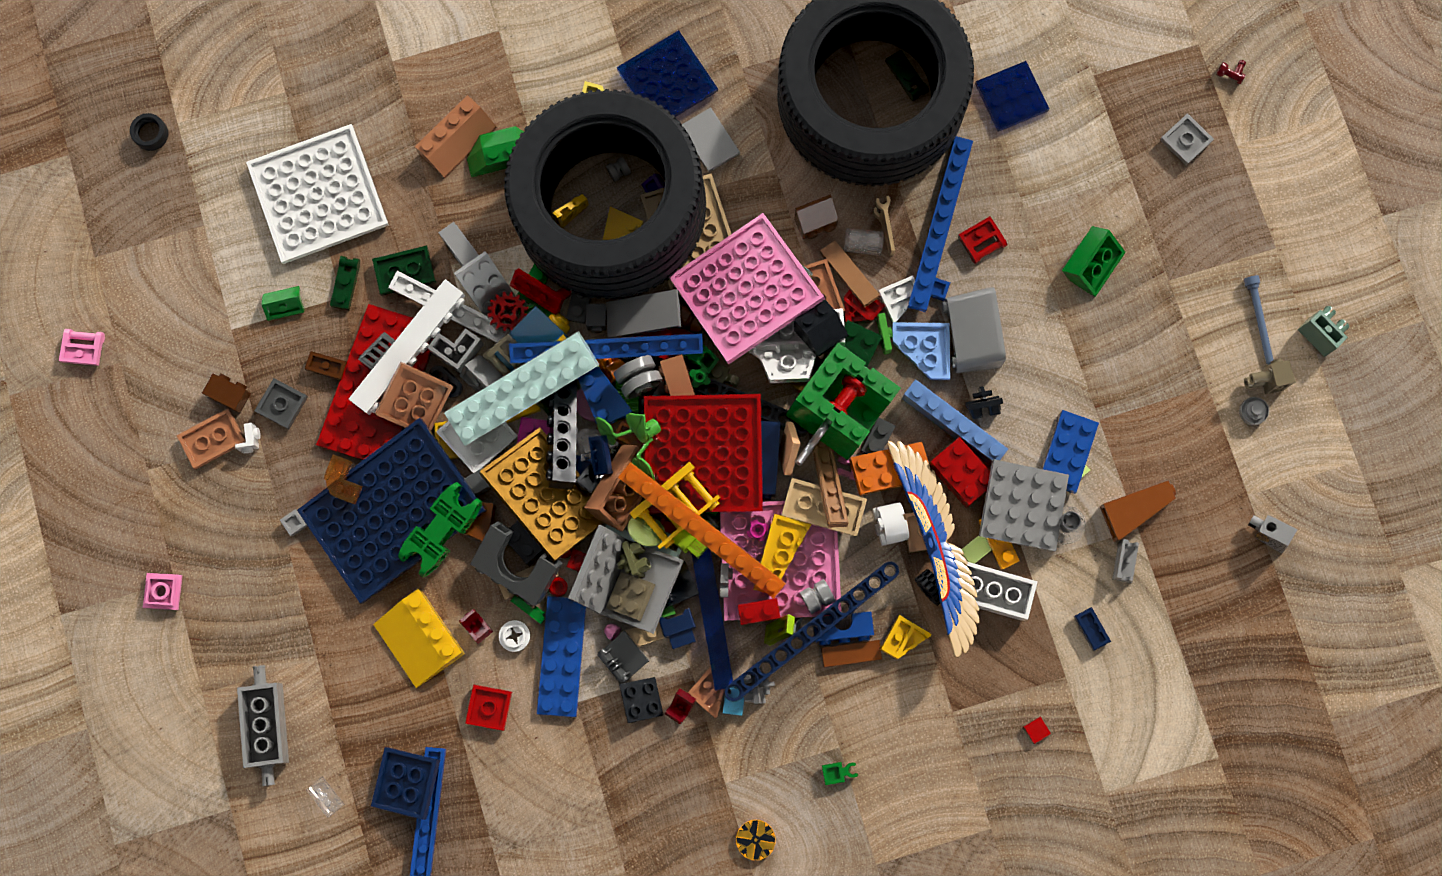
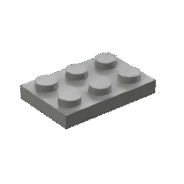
M483 252L454 272L480 312L486 316L491 313L487 311V307L492 306L490 304L491 299L496 301V294L502 297V292L504 291L506 296L513 292L486 252Z

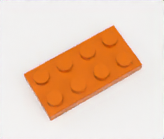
M922 442L909 444L914 453L919 452L923 462L924 460L928 462ZM889 449L850 457L849 462L859 496L903 486L893 466L894 463Z

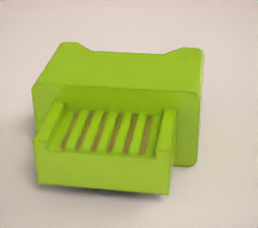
M682 530L673 538L674 544L685 554L690 551L698 559L708 549L686 530Z

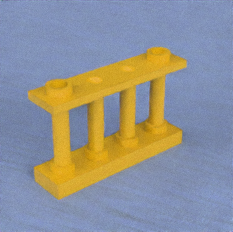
M688 462L661 486L670 493H673L675 497L698 515H701L708 508L712 511L720 504L718 500L721 497L719 495L714 498L711 497L694 477L693 470L695 467L691 462ZM682 479L688 480L707 503L699 511L678 488L679 485L677 483ZM645 499L630 512V515L634 519L638 517L640 519L643 518L662 541L657 547L659 549L663 547L667 549L675 542L673 538L684 529L667 516L677 528L668 537L650 516L648 508L652 504Z

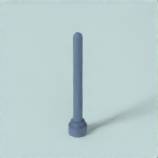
M1259 275L1244 278V284L1251 292L1266 364L1269 365L1274 359L1258 292L1260 278Z

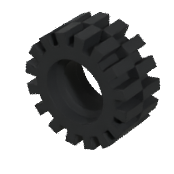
M926 569L915 578V582L929 600L938 606L941 603L933 572Z

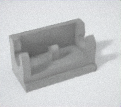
M1126 539L1118 542L1112 580L1127 583L1133 582L1139 547L1138 542L1130 543Z

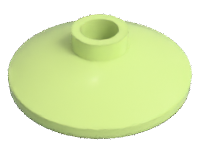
M651 516L655 520V522L661 527V529L665 532L662 523L655 517ZM632 517L628 522V533L637 543L652 547L662 542L643 518L640 519L638 517L634 519Z

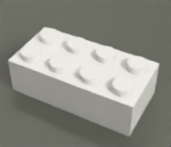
M968 562L966 566L972 572L969 576L972 577L975 583L973 587L977 592V598L974 599L979 609L1021 621L1028 620L1037 581Z

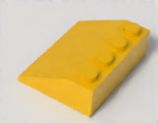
M416 589L373 624L416 688L465 655L456 639L420 589Z

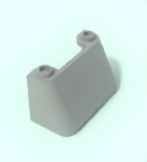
M985 288L946 298L945 302H942L943 313H947V316L950 317L955 349L954 357H951L952 368H955L956 373L1001 368L1006 360V352L995 288Z

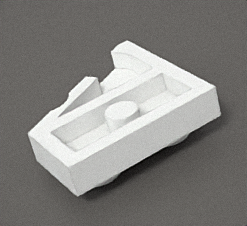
M913 276L878 290L892 323L897 322L908 309L915 282Z

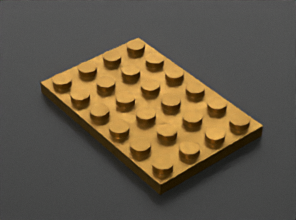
M539 427L483 468L479 474L549 558L555 562L597 530L598 525L602 526L604 523L596 519L584 508L593 492L587 495L576 485L573 486L572 490L548 488L549 481L546 480V470L549 469V463L546 462V454L549 451V445L546 444L547 435ZM557 465L558 468L564 469L563 466ZM576 470V480H577V478L580 476V474H579V472Z

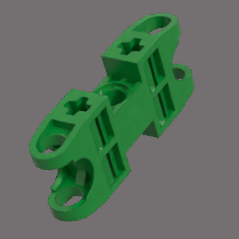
M458 482L453 483L442 492L430 507V510L437 515L425 530L422 527L416 526L399 551L398 558L402 562L406 561L410 556L417 553L420 554L422 568L418 574L422 578L430 575L441 565L451 552L444 546L446 541L455 530L464 534L474 522L482 507V501L478 498L471 504L468 503L466 506H460L458 497L462 485Z

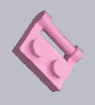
M65 329L59 361L62 363L99 366L105 334L103 332H97L96 334L73 332L71 329ZM71 340L94 341V345L71 343Z

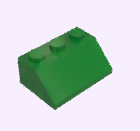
M1092 226L1062 272L1070 282L1096 297L1126 252L1110 230Z

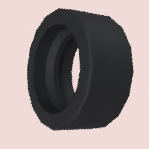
M144 113L132 121L130 136L141 149L154 151L166 143L168 128L157 115ZM156 123L159 126V133L155 139L142 141L139 137L140 129L145 124Z

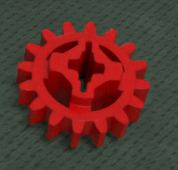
M504 291L502 292V297L498 294L495 295L496 301L490 300L492 306H488L487 311L491 313L487 314V318H492L490 325H497L495 330L503 328V333L506 332V329H509L511 332L527 315L524 312L528 311V307H523L525 300L519 301V294L513 297V292H510L509 296H506ZM498 305L500 312L495 315V308ZM505 309L506 311L512 310L511 315L504 314ZM518 310H520L519 319H517V316L515 315L516 312H518Z

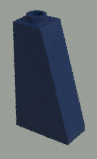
M761 421L763 500H771L772 497L776 496L781 422Z

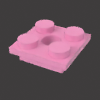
M147 573L143 608L179 610L183 575ZM161 586H164L166 593L160 597L157 591Z

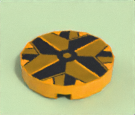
M750 820L744 823L736 835V845L739 852L745 858L751 860H762L768 857L776 843L772 827L761 820Z

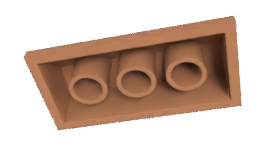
M467 95L415 148L427 163L441 176L446 178L470 154L479 135L492 132L496 125L483 109Z
M621 445L611 462L613 473L603 475L584 507L599 521L622 532L632 517L630 512L639 505L643 498L618 478L628 463L632 462L633 458H636L637 453L640 451L637 445ZM643 452L641 458L645 460V453Z

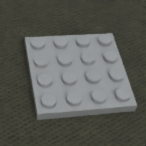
M995 459L992 460L979 537L1056 551L1069 475Z

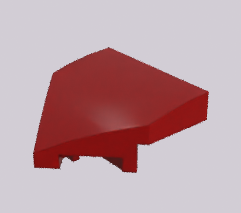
M850 290L844 296L846 322L847 320L852 322L873 321L885 308V305L879 300H875L864 308Z

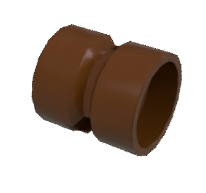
M684 303L680 309V328L684 330L689 328L691 333L701 334L704 330L703 326L688 304Z

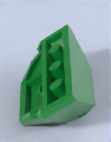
M514 126L479 135L467 158L471 178L507 169V162L509 161V155L512 153V148L516 146V140L520 138L519 135L521 132L524 133V131Z

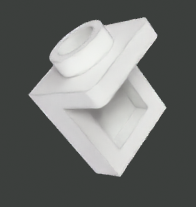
M252 423L244 424L246 443L235 444V449L242 453H252L253 449H259L258 439L261 437L260 430Z

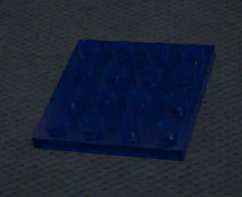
M679 30L616 67L618 73L634 95L639 94L642 98L647 97L649 100L655 101L658 106H663L664 109L670 111V114L675 117L718 92L717 86Z

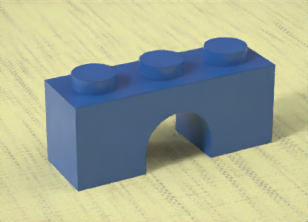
M872 612L852 613L850 628L839 630L834 626L816 640L815 643L819 642V646L830 645L831 641L839 640V643L851 642L850 639L858 638V641L870 640V637L874 636ZM824 616L822 621L830 625L833 623L832 616ZM813 627L814 637L818 634L815 627Z

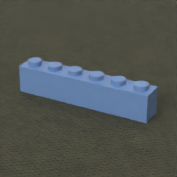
M916 379L904 393L902 399L954 439L960 437L978 457L990 466L992 460H1001L1008 451L1007 447Z

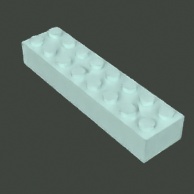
M578 331L450 408L444 414L464 446L594 369L599 363Z

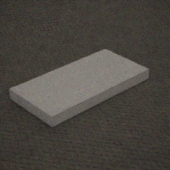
M677 289L606 302L608 338H622L681 327L679 291Z

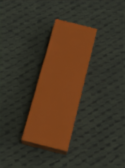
M880 640L823 647L821 652L824 668L882 660V653L879 650L881 647Z

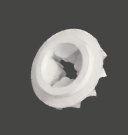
M509 621L501 627L499 632L500 644L511 652L524 649L530 640V631L521 621ZM512 628L516 633H523L517 637L518 644L513 639H507L512 635Z

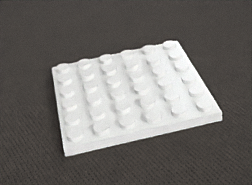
M352 124L246 162L282 264L389 226Z

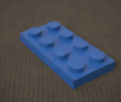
M1062 410L1042 469L1068 474L1066 491L1076 494L1099 422Z

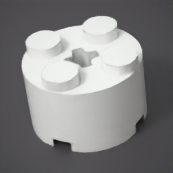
M900 502L872 509L874 519L878 523L875 524V531L880 538L882 546L908 540L907 520L904 519L903 514L905 513Z

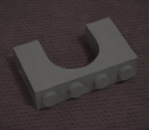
M496 522L490 526L470 565L475 567L477 572L489 576L494 583L506 587L511 594L523 598L525 603L536 606L542 602L563 563L559 560L553 562L545 553L539 558L528 577H518L512 574L507 569L503 556L504 550L514 531L500 522Z

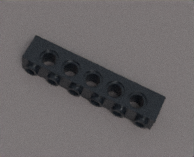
M577 379L550 394L547 402V409L550 410V416L547 418V427H550V433L547 434L546 444L549 445V451L546 454V462L549 463V469L546 470V480L549 481L548 488L572 490L576 483ZM558 395L564 396L565 399L560 398ZM558 429L564 431L565 434L560 433ZM557 447L563 448L564 451L558 450ZM557 465L563 466L564 469L558 468Z

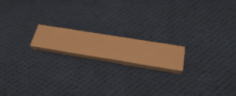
M819 440L812 452L828 528L847 527L848 518L834 452Z

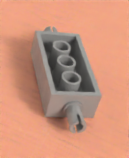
M253 666L254 684L237 688L243 768H261L262 786L275 785L273 767L276 764L289 763L283 684L266 683V666Z

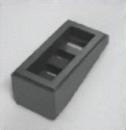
M385 332L358 359L370 370L375 367L390 348L383 343L384 339L390 344L396 341ZM379 345L386 349V351L382 352L378 349ZM374 351H376V352H377L378 354H380L381 356H380L379 358L376 357V356L373 354ZM371 357L375 360V362L372 363L368 359Z

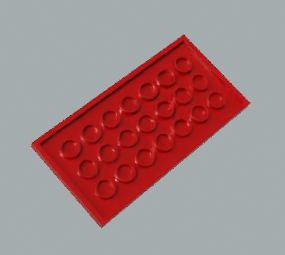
M368 304L342 379L338 384L318 438L317 446L364 460L404 430L405 427L377 416L375 413L367 414L350 401L349 398L371 372L368 367L358 360L359 357L383 332L396 340L412 321V317ZM384 339L383 343L390 347L392 344ZM379 345L378 349L385 352L386 349ZM428 348L424 353H419L416 357L417 361L413 366L422 372H425L431 356ZM374 351L373 354L379 358L381 355ZM371 357L368 359L372 363L375 362V360Z

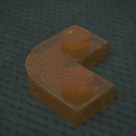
M333 454L324 476L326 486L334 497L356 504L363 486L346 480L352 461Z

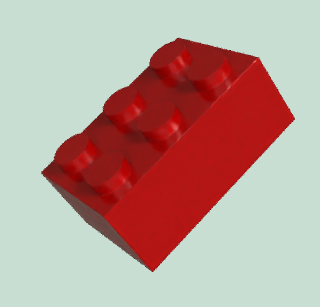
M960 437L930 461V468L934 470L935 474L965 508H968L987 491L990 470Z

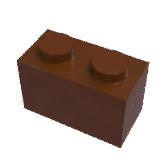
M213 373L202 394L241 413L251 395L246 390L247 386L236 382V384L230 382L231 378L220 373L218 376Z

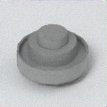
M1250 397L1240 405L1239 414L1241 419L1248 425H1259L1268 418L1269 407L1263 399Z

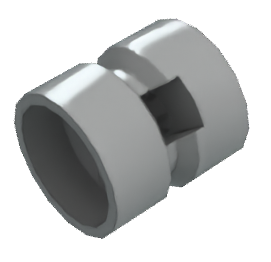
M824 579L814 584L813 589L808 587L799 592L811 614L821 610V605L828 606L836 601Z

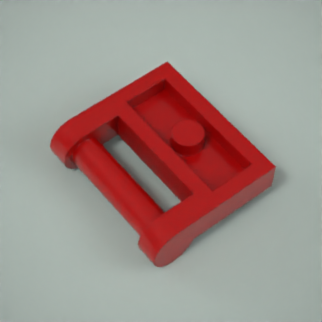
M991 216L958 234L959 240L974 264L980 262L981 258L1000 247L1008 246L1006 239ZM995 236L996 242L979 252L975 251V247Z

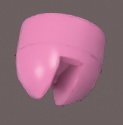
M613 623L608 624L604 629L606 637L611 641L621 631V628Z

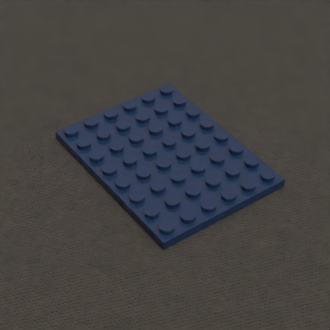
M418 418L297 511L359 603L363 604L422 560L420 554L417 553L402 562L398 558V554L404 541L416 526L422 527L425 530L437 514L430 510V507L442 492L455 482L461 484L462 488L458 497L461 507L466 506L468 503L471 504L477 496L423 419ZM483 505L476 518L486 512ZM455 530L453 534L449 537V539L453 537L455 534H457L458 531Z

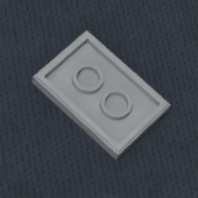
M711 107L682 124L708 173L740 155V151Z

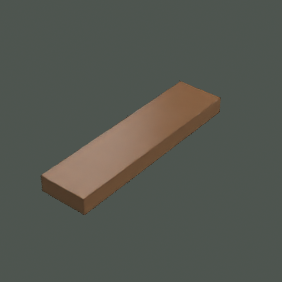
M835 240L820 250V254L824 259H827L828 264L864 308L880 298V294Z

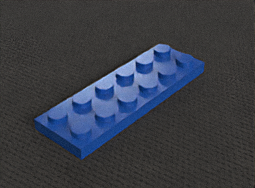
M547 597L537 714L577 717L586 607L565 597Z

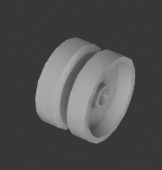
M651 355L633 359L614 372L618 384H624L621 391L625 399L642 396L657 388L663 382L659 371L653 370L656 365Z

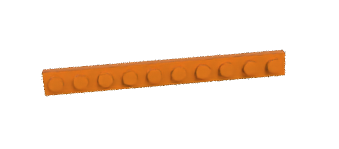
M629 462L618 476L621 481L773 599L786 584L632 462Z

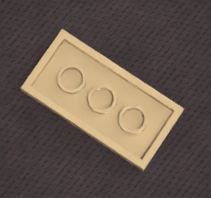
M792 478L781 516L857 537L867 499L842 492L848 526L828 528L820 486Z

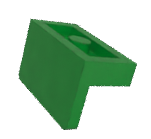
M299 286L263 294L261 305L267 321L304 313L305 308L300 297L301 289Z

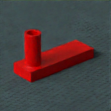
M520 268L514 271L509 285L555 315L560 312L563 301L571 295V291L563 287L557 292Z

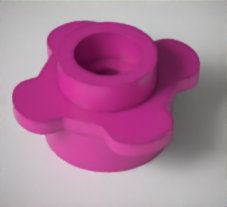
M753 519L750 522L751 527L747 531V536L749 538H757L760 542L764 541V535L769 526L767 523L762 524L758 520Z

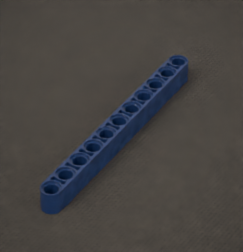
M892 561L884 563L731 682L725 689L727 700L730 702L741 700L891 583L899 574L898 565ZM886 567H892L895 571V574L893 576H887L884 572V569ZM877 579L879 587L872 588L869 585V580ZM861 591L864 594V599L856 600L853 593ZM846 603L849 610L844 613L840 612L838 604ZM824 615L832 616L833 623L830 625L823 623L822 617ZM809 627L817 629L818 634L815 637L807 634ZM799 639L802 642V647L794 649L791 646V641ZM778 651L786 653L787 658L784 661L776 659L775 654ZM763 663H768L771 667V671L767 674L760 671L759 667ZM747 675L755 678V683L752 686H747L744 683V678ZM735 687L739 690L740 694L737 698H731L728 695L730 688Z

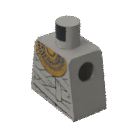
M1253 515L1248 526L1258 531L1255 536L1258 540L1281 554L1288 547L1298 530L1269 515L1265 521Z

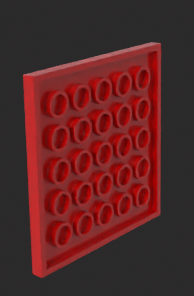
M761 394L644 396L646 422L655 419L661 427V432L652 437L653 441L645 449V461L650 465L657 483L663 485L688 462H691L695 467L693 470L694 477L711 497L714 498L717 495L721 497L718 500L720 503L712 511L708 508L705 512L763 511ZM682 479L677 483L679 485L678 488L698 511L707 504L688 480ZM654 505L648 508L649 513H663Z

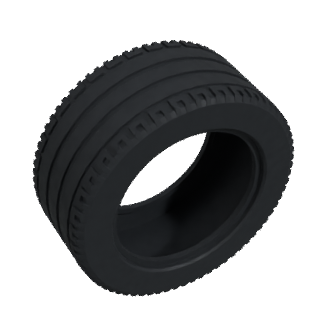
M812 0L806 5L805 10L802 9L800 11V14L797 15L795 21L791 24L781 49L777 101L781 122L787 136L790 137V142L796 150H799V154L807 162H811V166L816 167L820 172L823 171L825 175H829L833 179L838 178L841 182L845 181L848 184L855 183L858 186L871 185V187H875V185H891L892 183H899L901 180L906 181L909 178H913L916 174L919 175L927 170L929 165L932 166L941 158V155H944L959 131L971 98L974 82V59L964 28L960 27L959 20L956 19L954 13H950L951 10L946 8L943 2L940 3L938 0ZM869 40L893 44L905 50L920 64L930 85L931 100L915 117L896 126L869 128L853 124L837 115L822 98L815 80L816 73L822 63L836 50L851 43Z
M598 89L595 92L590 90L588 93L580 92L579 95L573 94L572 97H565L561 102L560 100L557 101V104L550 105L547 110L544 109L542 114H538L536 119L531 120L530 125L524 128V133L521 132L520 138L515 142L516 146L512 148V153L509 155V161L507 162V169L505 170L504 190L506 205L511 222L525 251L537 268L552 282H557L560 287L568 291L572 290L573 293L584 297L588 295L589 298L594 297L597 299H601V297L605 299L626 298L627 296H634L633 294L638 293L639 295L644 291L647 292L652 287L653 289L656 288L657 285L663 284L664 280L670 279L669 277L677 272L678 268L681 269L683 264L688 261V256L691 257L697 246L696 242H699L702 228H704L706 192L700 160L689 134L684 126L682 127L680 121L670 114V111L664 109L661 105L658 106L655 101H651L647 97L642 98L639 94L634 95L633 92L626 93L623 90L619 92L615 89L613 91H609V89L601 91ZM610 152L634 155L651 164L664 178V193L654 214L640 228L620 238L602 241L580 238L562 229L551 218L552 200L559 182L571 168L591 156Z

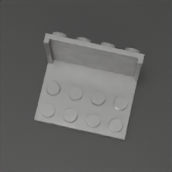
M598 525L568 599L598 614L654 634L683 560L645 547V552L639 554L638 557L639 560L644 557L648 558L652 568L644 572L645 577L641 579L655 584V587L641 621L611 611L606 608L620 573H626L625 569H619L617 563L621 561L620 555L625 554L622 543L626 541L629 543L633 542L628 541L604 526Z

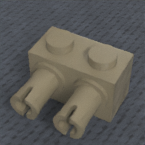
M1273 360L1261 372L1251 373L1249 377L1244 378L1245 388L1263 386L1265 394L1284 391L1296 383L1290 360Z

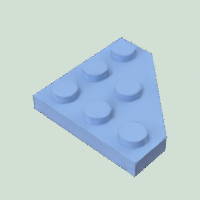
M893 322L892 343L930 380H950V323Z

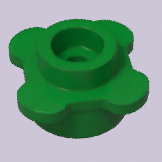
M706 367L690 370L689 375L692 377L693 387L698 388L699 385L710 384Z

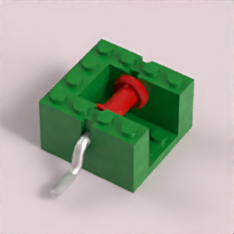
M837 343L786 413L788 418L813 435L795 460V463L801 466L819 440L843 458L849 460L870 432L869 430L901 388L873 367L871 370L865 367L866 362L840 343Z

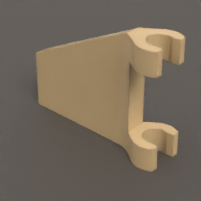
M886 196L885 204H881L879 198H876L877 208H874L873 215L881 222L889 255L893 256L895 247L888 214L890 197Z

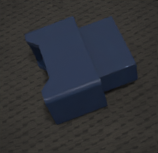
M690 608L685 609L682 615L668 620L663 617L660 618L659 623L664 638L669 637L673 650L696 642L692 631L696 626Z

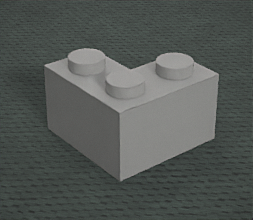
M465 328L454 343L438 333L427 348L434 356L461 374L464 365L476 356L484 344L480 338Z

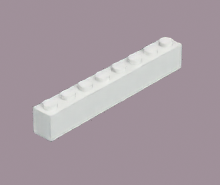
M445 279L350 396L349 400L367 414L375 413L400 362L411 367L414 366L417 361L416 357L420 352L424 353L427 350L428 342L431 338H435L441 332L440 327L451 320L453 317L452 312L463 305L465 302L464 293Z

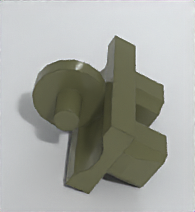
M627 541L622 543L625 554L620 555L621 561L617 563L618 568L625 569L626 574L632 573L633 576H638L640 579L645 577L644 572L652 567L648 558L644 557L639 560L638 555L645 552L644 545Z

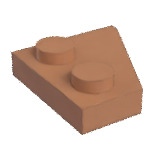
M712 664L688 693L696 698V702L716 719L728 676Z

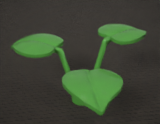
M628 413L626 421L630 430L616 434L613 433L612 426L606 420L596 417L595 421L600 435H607L609 445L616 444L615 438L633 432L640 442L645 443L637 453L636 458L632 459V463L655 480L650 465L641 458V454L649 443L653 441L652 437L661 432L659 423L655 419L646 422L645 414Z

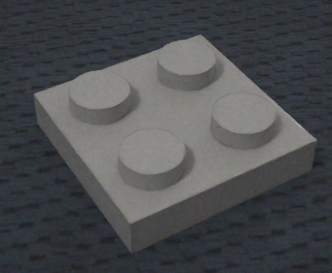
M1188 113L1160 139L1186 166L1214 140Z

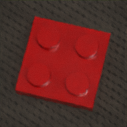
M473 684L465 724L505 731L513 692Z

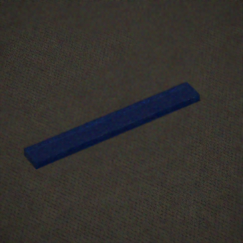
M708 548L699 559L692 554L714 688L717 691L726 689L733 682L712 555L711 550Z

